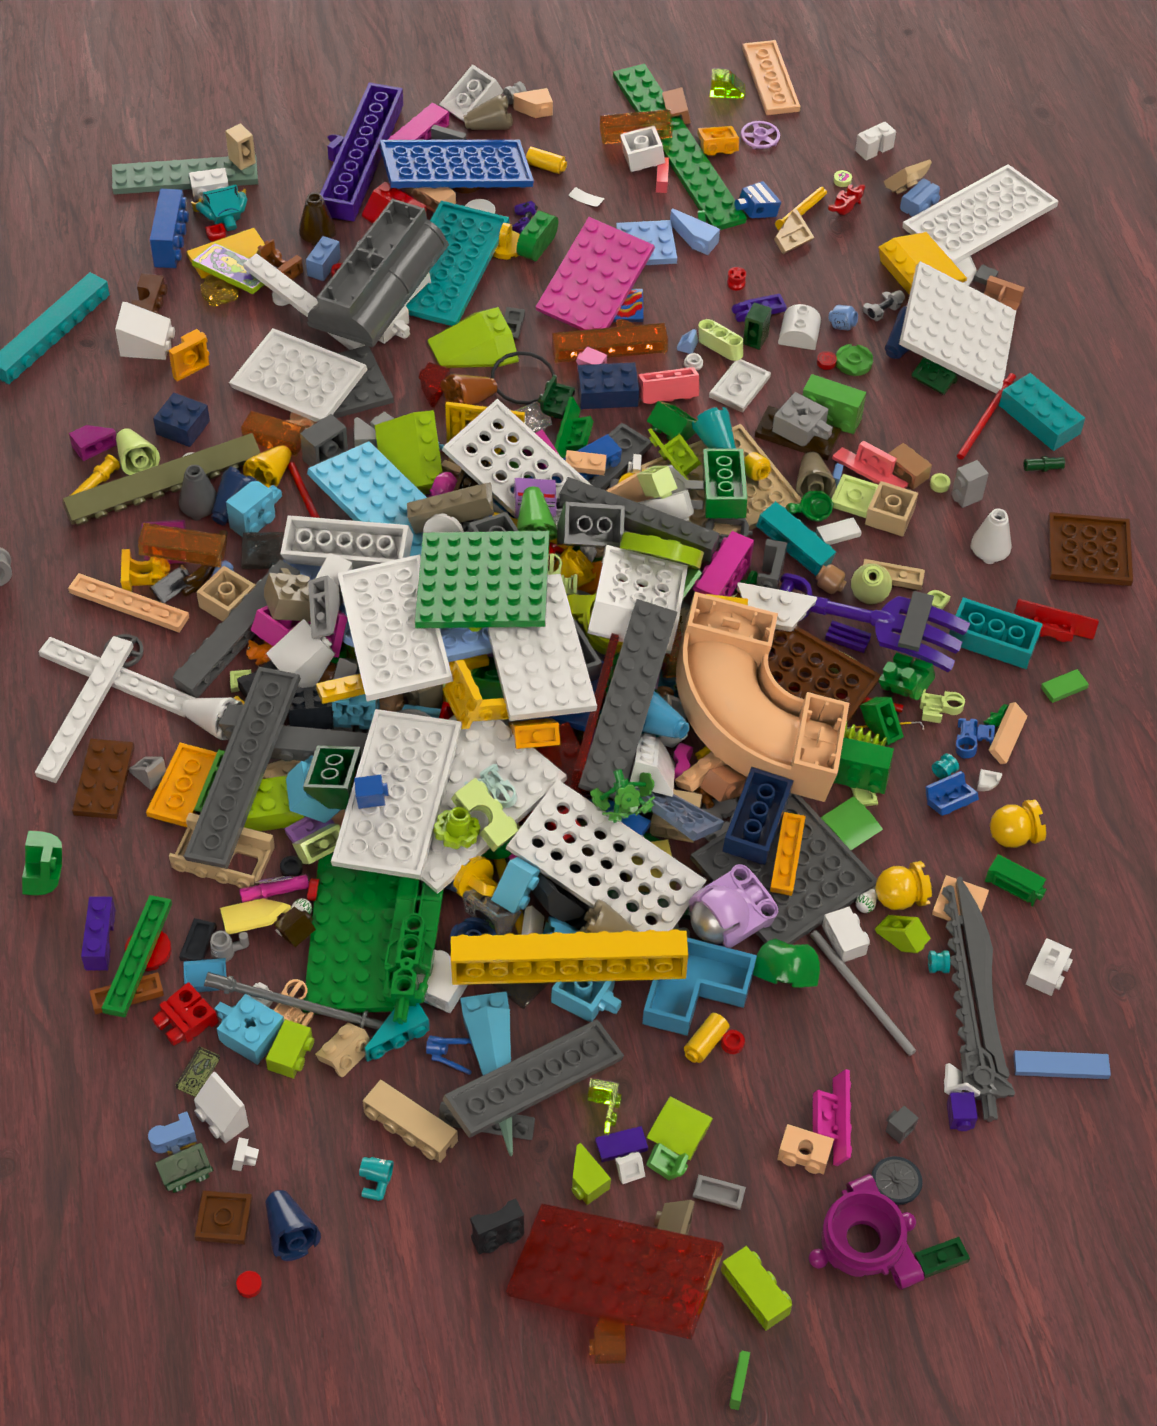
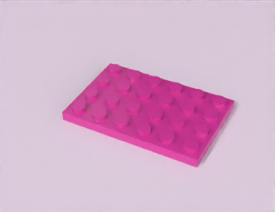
M588 217L537 303L536 310L599 339H603L653 253L655 246Z

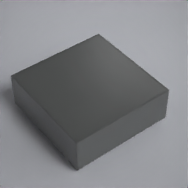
M981 265L974 276V281L987 285L990 275L997 278L999 271Z

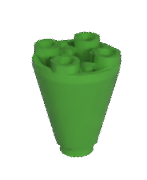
M538 487L526 488L522 496L517 529L519 531H549V540H555L557 538L556 524L543 493Z

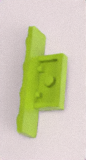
M651 428L648 429L651 434L649 439L655 447L659 445L661 449L658 452L665 461L669 459L671 463L668 465H672L686 480H689L686 475L702 463L683 437L679 434L663 445Z

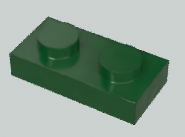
M960 1237L914 1253V1257L924 1273V1279L966 1264L970 1260Z

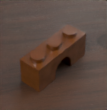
M141 273L137 285L139 300H132L131 304L159 314V308L163 307V296L167 294L168 289L167 284L164 282V276Z

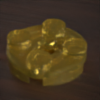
M208 275L204 279L205 282L201 283L202 297L211 306L226 304L238 298L239 287L218 277Z

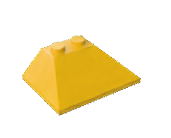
M446 402L447 443L487 407ZM510 410L525 424V412ZM514 436L507 437L512 443L518 442Z

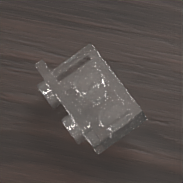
M537 401L514 410L525 412V424L532 431L538 432L542 429L544 431L546 427L552 425L551 418L542 413L540 403Z

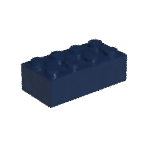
M751 767L726 833L722 852L765 865L791 795L794 780Z

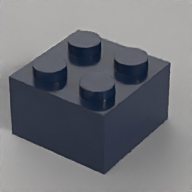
M174 392L153 418L156 435L191 447L210 422L208 405Z

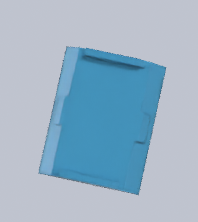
M226 958L184 962V984L189 982L197 992L219 990L208 986L205 987L204 983L208 971L227 977Z

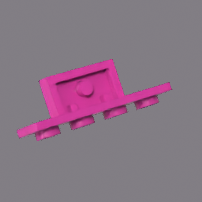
M847 1069L833 1077V1094L820 1090L813 1093V1132L834 1139L833 1165L839 1166L851 1158L852 1153L850 1142L852 1130L850 1124L851 1081L850 1070Z

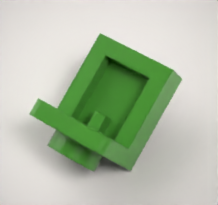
M658 1143L654 1146L646 1166L670 1181L676 1177H681L688 1167L686 1162L689 1155L686 1153L677 1155L661 1143Z

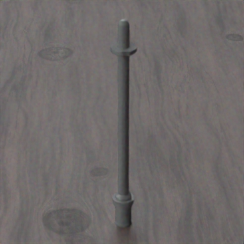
M208 971L204 983L205 987L208 986L222 990L224 994L229 995V993L234 991L355 1023L360 1025L359 1027L362 1029L366 1026L379 1030L384 1021L367 1017L368 1011H364L361 1016L238 983L234 976L230 975L225 977Z

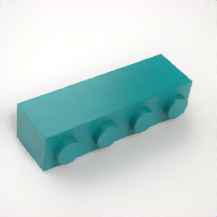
M775 501L760 514L756 526L772 540L786 542V552L815 576H817L823 565L827 566L832 563L836 551L820 539L815 532L808 529L799 519L790 514L785 507Z

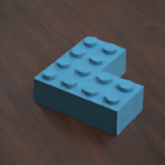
M687 938L688 963L686 979L652 981L643 1012L642 1024L688 1036L699 996L744 1008L757 955Z

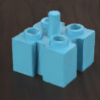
M364 694L332 702L334 727L351 728V725H359L360 729H370L375 709L380 710L379 699L367 702Z

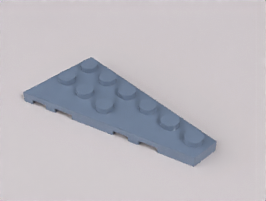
M652 792L650 796L641 797L647 802L655 796L656 798L652 801L654 806L651 808L653 813L663 818L693 841L714 833L723 826V820L675 794L671 797Z

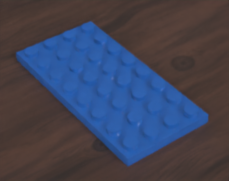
M380 140L379 146L391 188L533 187L534 180L520 140Z

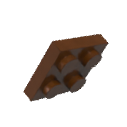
M203 1191L195 1240L245 1245L253 1199L252 1194Z

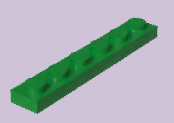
M149 895L103 1003L102 1012L104 1014L126 1017L171 909V899Z

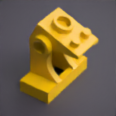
M152 547L153 556L150 557V560L142 562L132 559L130 549H122V589L132 592V586L154 585L168 575L170 564L167 559L162 557V552H158L155 547Z

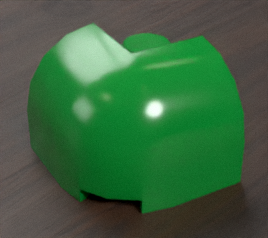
M28 831L25 843L22 894L45 895L52 892L58 886L62 868V843L57 836L51 833Z
M775 938L766 942L759 950L753 975L774 984L780 981L792 983V987L818 986L820 962L817 953L810 945H792Z

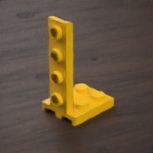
M456 660L451 670L453 682L446 683L443 692L457 721L462 722L461 729H469L473 721L509 719L504 698L483 700L465 661Z

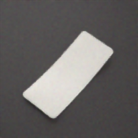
M577 187L569 194L570 197L577 201L596 207L604 200V198L588 194Z

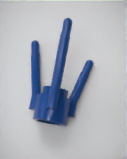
M429 1036L426 1053L432 1055L433 1061L442 1062L468 1075L472 1073L471 1070L441 1057L442 1054H447L449 1044H471L470 1038Z

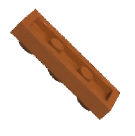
M158 972L142 976L131 1005L164 996ZM111 985L89 991L95 1015L103 1013L102 1006Z

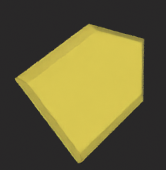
M262 898L222 907L220 910L225 931L229 935L272 925L277 921V916L281 913L285 914L291 909V905Z

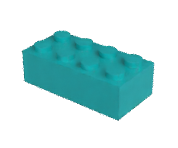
M1027 374L1002 391L999 406L1051 450L1055 451L1081 434L1085 417L1033 374Z
M963 597L955 616L969 622V628L964 635L953 630L949 631V635L962 641L961 648L1027 669L1043 624Z

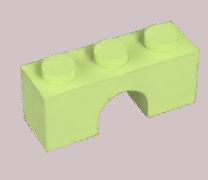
M475 777L458 790L451 800L457 807L465 808L468 813L481 811L487 816L488 826L479 835L494 852L515 836L519 830L516 828L517 824L510 816L507 817L503 812L501 803L490 796L487 786Z

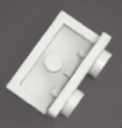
M225 168L189 173L194 201H198L199 198L203 200V192L229 186Z

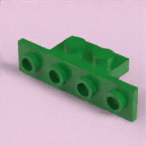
M569 397L565 407L564 417L561 421V427L554 446L562 458L566 457L567 450L578 451L587 446L594 423L591 416L579 418L581 410L573 397Z

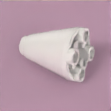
M994 509L987 516L971 541L970 547L975 555L983 559L987 564L1004 560L1011 552L1009 520L1007 513L1002 509Z
M231 697L192 698L184 702L182 713L216 738L228 740L218 723L229 704L243 705V703Z

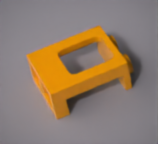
M552 718L508 722L509 728L512 730V734H514L516 749L560 745L559 723Z

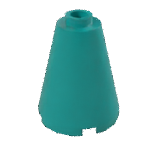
M717 407L708 409L697 416L698 420L696 423L692 422L693 430L708 449H736L730 415L725 407H722L723 410H718Z

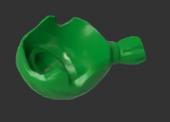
M817 490L807 492L802 497L800 503H788L785 508L790 514L802 512L809 520L821 522L830 516L833 502L825 492Z

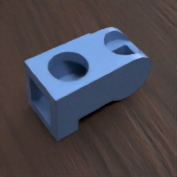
M187 1111L178 1114L179 1121L166 1126L158 1125L149 1131L148 1139L154 1152L165 1153L171 1151L173 1146L178 1145L180 1148L197 1141Z

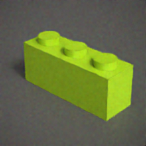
M745 1246L722 1262L721 1272L766 1331L790 1315L792 1300L785 1291H781L776 1285L777 1281L770 1271L766 1272L757 1253L751 1252Z

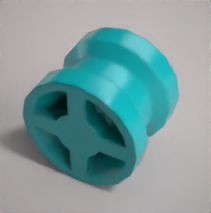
M947 753L940 757V761L932 764V771L940 780L959 770L957 760Z
M934 950L929 951V973H936L937 971H942L943 973L950 972V954L948 950H943L941 953H936Z

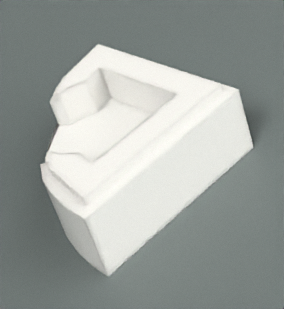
M981 769L977 791H988L995 788L1001 780L1002 773Z

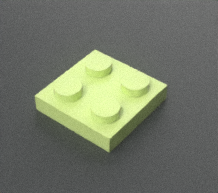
M843 474L831 499L833 508L866 518L868 507L878 485Z

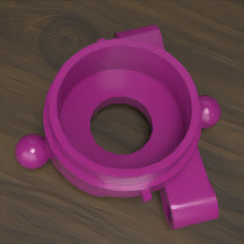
M870 1174L848 1182L846 1184L847 1191L843 1190L841 1192L842 1197L833 1203L825 1216L821 1240L823 1250L814 1249L809 1254V1262L812 1267L817 1269L823 1268L829 1261L835 1268L855 1277L879 1273L887 1275L889 1274L888 1269H890L895 1284L900 1290L923 1281L924 1273L906 1242L907 1232L912 1231L916 1226L915 1216L909 1212L901 1213L898 1206L891 1199L879 1192L876 1182ZM859 1224L869 1225L879 1235V1246L874 1251L868 1253L854 1250L849 1245L846 1237L849 1229Z

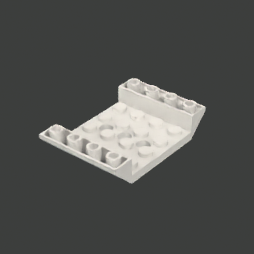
M606 545L587 633L623 642L636 599L678 612L666 649V653L670 654L679 622L688 565Z

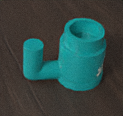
M364 1157L362 1159L359 1176L365 1177L366 1180L378 1182L376 1190L364 1187L362 1197L381 1201L384 1198L387 1185L393 1173V1161L375 1157Z

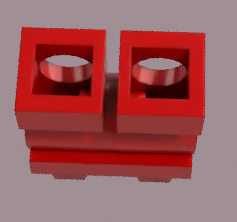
M189 982L170 996L167 1001L159 1004L161 1011L152 1018L159 1030L164 1029L169 1024L173 1026L172 1029L165 1033L173 1046L183 1040L189 1043L193 1040V1037L201 1034L208 1026L212 1028L219 1023L214 1009Z

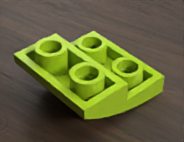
M670 1096L651 1128L647 1139L657 1144L661 1143L678 1155L686 1153L689 1155L688 1160L691 1161L713 1118Z

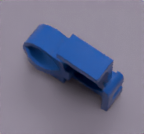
M966 718L958 719V728H961V735H957L955 748L957 755L961 758L974 757L977 753V740L980 741V739L981 741L986 739L991 746L994 739L995 725L979 724L977 727L978 721L976 719H970V721H966Z

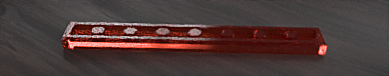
M611 633L594 693L597 710L589 712L571 778L572 781H580L585 767L619 640V635Z

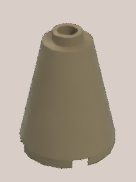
M806 453L802 457L796 483L798 495L802 499L807 492L818 490L825 492L831 498L836 490V482L833 475L818 453Z

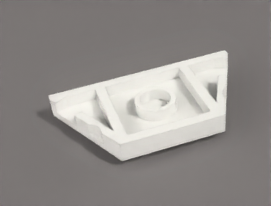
M740 582L737 585V592H740L741 598L748 599V606L778 613L775 629L792 632L797 626L798 621L806 616L807 611L816 604L817 600L815 596Z

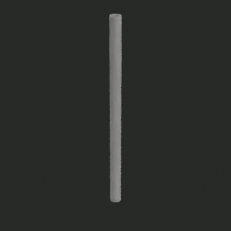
M817 930L811 933L810 937L908 1056L913 1055L916 1049Z

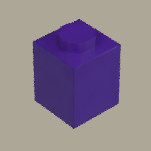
M974 1092L950 1093L946 1103L950 1129H957L958 1131L974 1129L977 1121Z

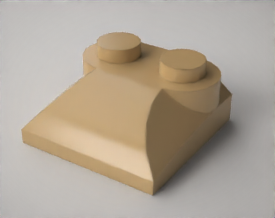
M929 159L902 169L884 180L886 188L891 189L892 193L896 192L897 195L907 191L906 187L910 188L918 184L917 181L927 173L932 162Z

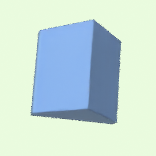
M695 329L682 335L677 346L678 351L689 354L694 352L698 343L697 331Z

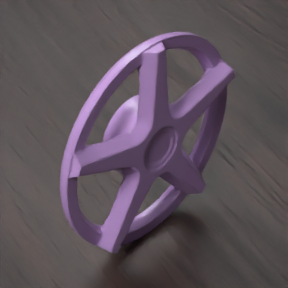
M753 121L742 128L741 138L753 149H764L777 145L780 139V132L776 126L769 122ZM758 124L769 125L772 128L767 130L764 127H759ZM753 125L754 133L744 132L748 126ZM776 131L777 137L775 140L768 137L769 134ZM745 137L755 138L754 143H751ZM761 141H766L769 143L766 145H759Z

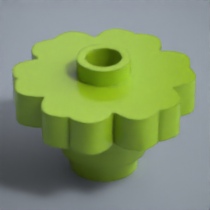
M455 807L451 811L445 810L437 816L433 832L435 838L443 841L445 847L459 849L460 846L469 848L477 842L481 826L478 819L471 817V814L465 808Z

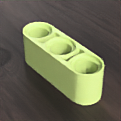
M705 319L699 322V342L732 361L740 360L743 357V338L713 320Z

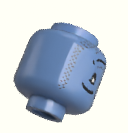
M836 305L833 311L831 310L829 313V321L835 329L851 330L858 322V313L852 306Z

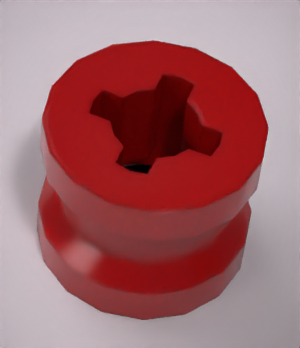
M741 267L731 268L728 271L727 286L731 290H742L746 283V271Z

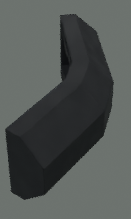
M533 839V846L537 848L544 846L542 840ZM554 851L550 855L552 859L556 860L561 853ZM539 873V882L531 892L547 912L562 922L580 918L585 910L574 896L542 873Z

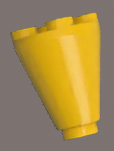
M282 445L249 458L243 465L244 476H252L268 488L272 485L277 487L290 462L291 451Z

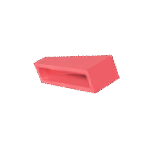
M665 157V163L657 165L656 193H667L669 158Z

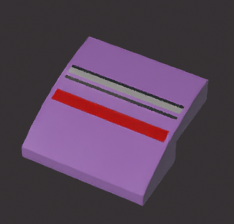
M514 478L515 518L519 516L524 490L534 486L540 488L552 517L556 520L555 480Z

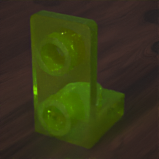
M591 1078L587 1101L609 1105L604 1134L609 1135L611 1126H616L618 1113L614 1112L615 1108H620L622 1094L618 1093L619 1084Z

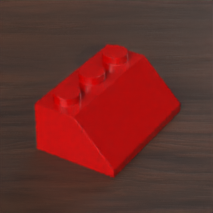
M384 182L373 190L363 210L362 217L374 223L392 199L425 208V212L426 205L397 188H391L389 183Z

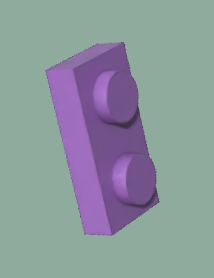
M304 817L286 827L285 833L292 843H295L315 831L335 823L332 819L323 823L309 817Z

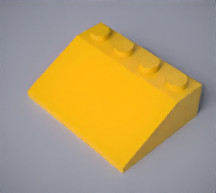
M927 232L896 237L878 247L880 261L909 295L915 268L920 261L962 283L967 281V277Z

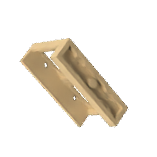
M189 812L186 818L188 828L175 854H169L171 868L179 872L193 873L201 878L215 879L219 883L237 885L239 888L258 885L259 883L255 882L261 879L275 848L273 835L243 827L233 856L239 853L257 858L258 862L252 875L231 869L186 861L184 854L200 816Z

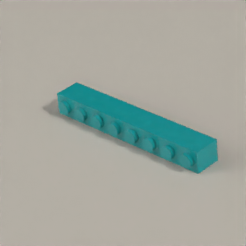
M89 272L1 349L0 380L10 384L14 379L18 378L22 372L30 367L40 356L44 355L66 333L70 332L85 316L93 311L102 301L106 300L110 295L108 282Z

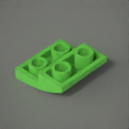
M854 796L821 817L850 850H853L883 830L873 815Z

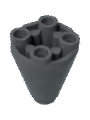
M190 465L184 473L179 496V507L184 514L197 521L212 514L217 492L204 470L199 465Z

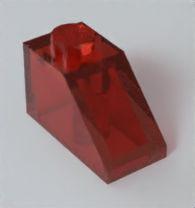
M428 362L426 367L421 369L419 379L421 380V389L430 406L435 408L444 393L441 388V381L450 375V368Z

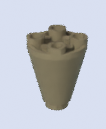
M497 95L467 112V115H463L466 128H471V130H509L510 126H513V119L511 113L508 114L507 112L509 106L507 96Z
M600 899L595 902L593 909H588L584 917L587 923L579 931L585 933H598L601 931L623 932L627 930L639 932L611 906Z

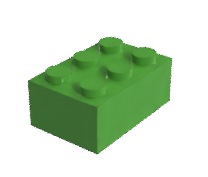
M811 374L803 389L802 396L828 408L826 424L854 434L862 419L866 392Z

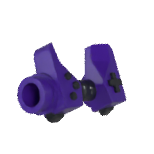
M533 201L514 207L516 215H524V217L515 225H512L513 231L521 234L531 221V217L535 215L538 206Z

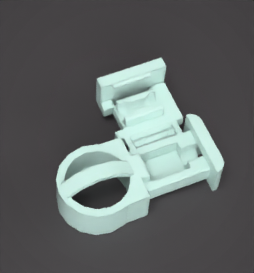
M493 764L481 771V779L477 780L482 781L487 786L488 793L490 794L491 791L494 799H497L503 808L512 807L517 801V793L508 780L503 781L497 772L499 771L498 765ZM506 790L512 791L513 796L510 797ZM501 792L507 801H501L498 799V796Z

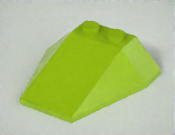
M499 307L475 312L428 339V344L440 368L493 367L496 361L504 355L517 352L512 332ZM518 355L505 359L498 367L519 362Z

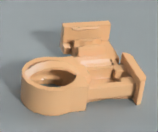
M293 979L285 985L281 994L294 997L298 989L301 988L304 995L298 999L304 1000L307 995V986L303 981ZM295 986L291 993L288 995L287 990L290 987ZM280 1003L274 1009L275 1012L284 1017V1020L286 1019L307 1026L314 1016V1012L306 1014L299 1008Z

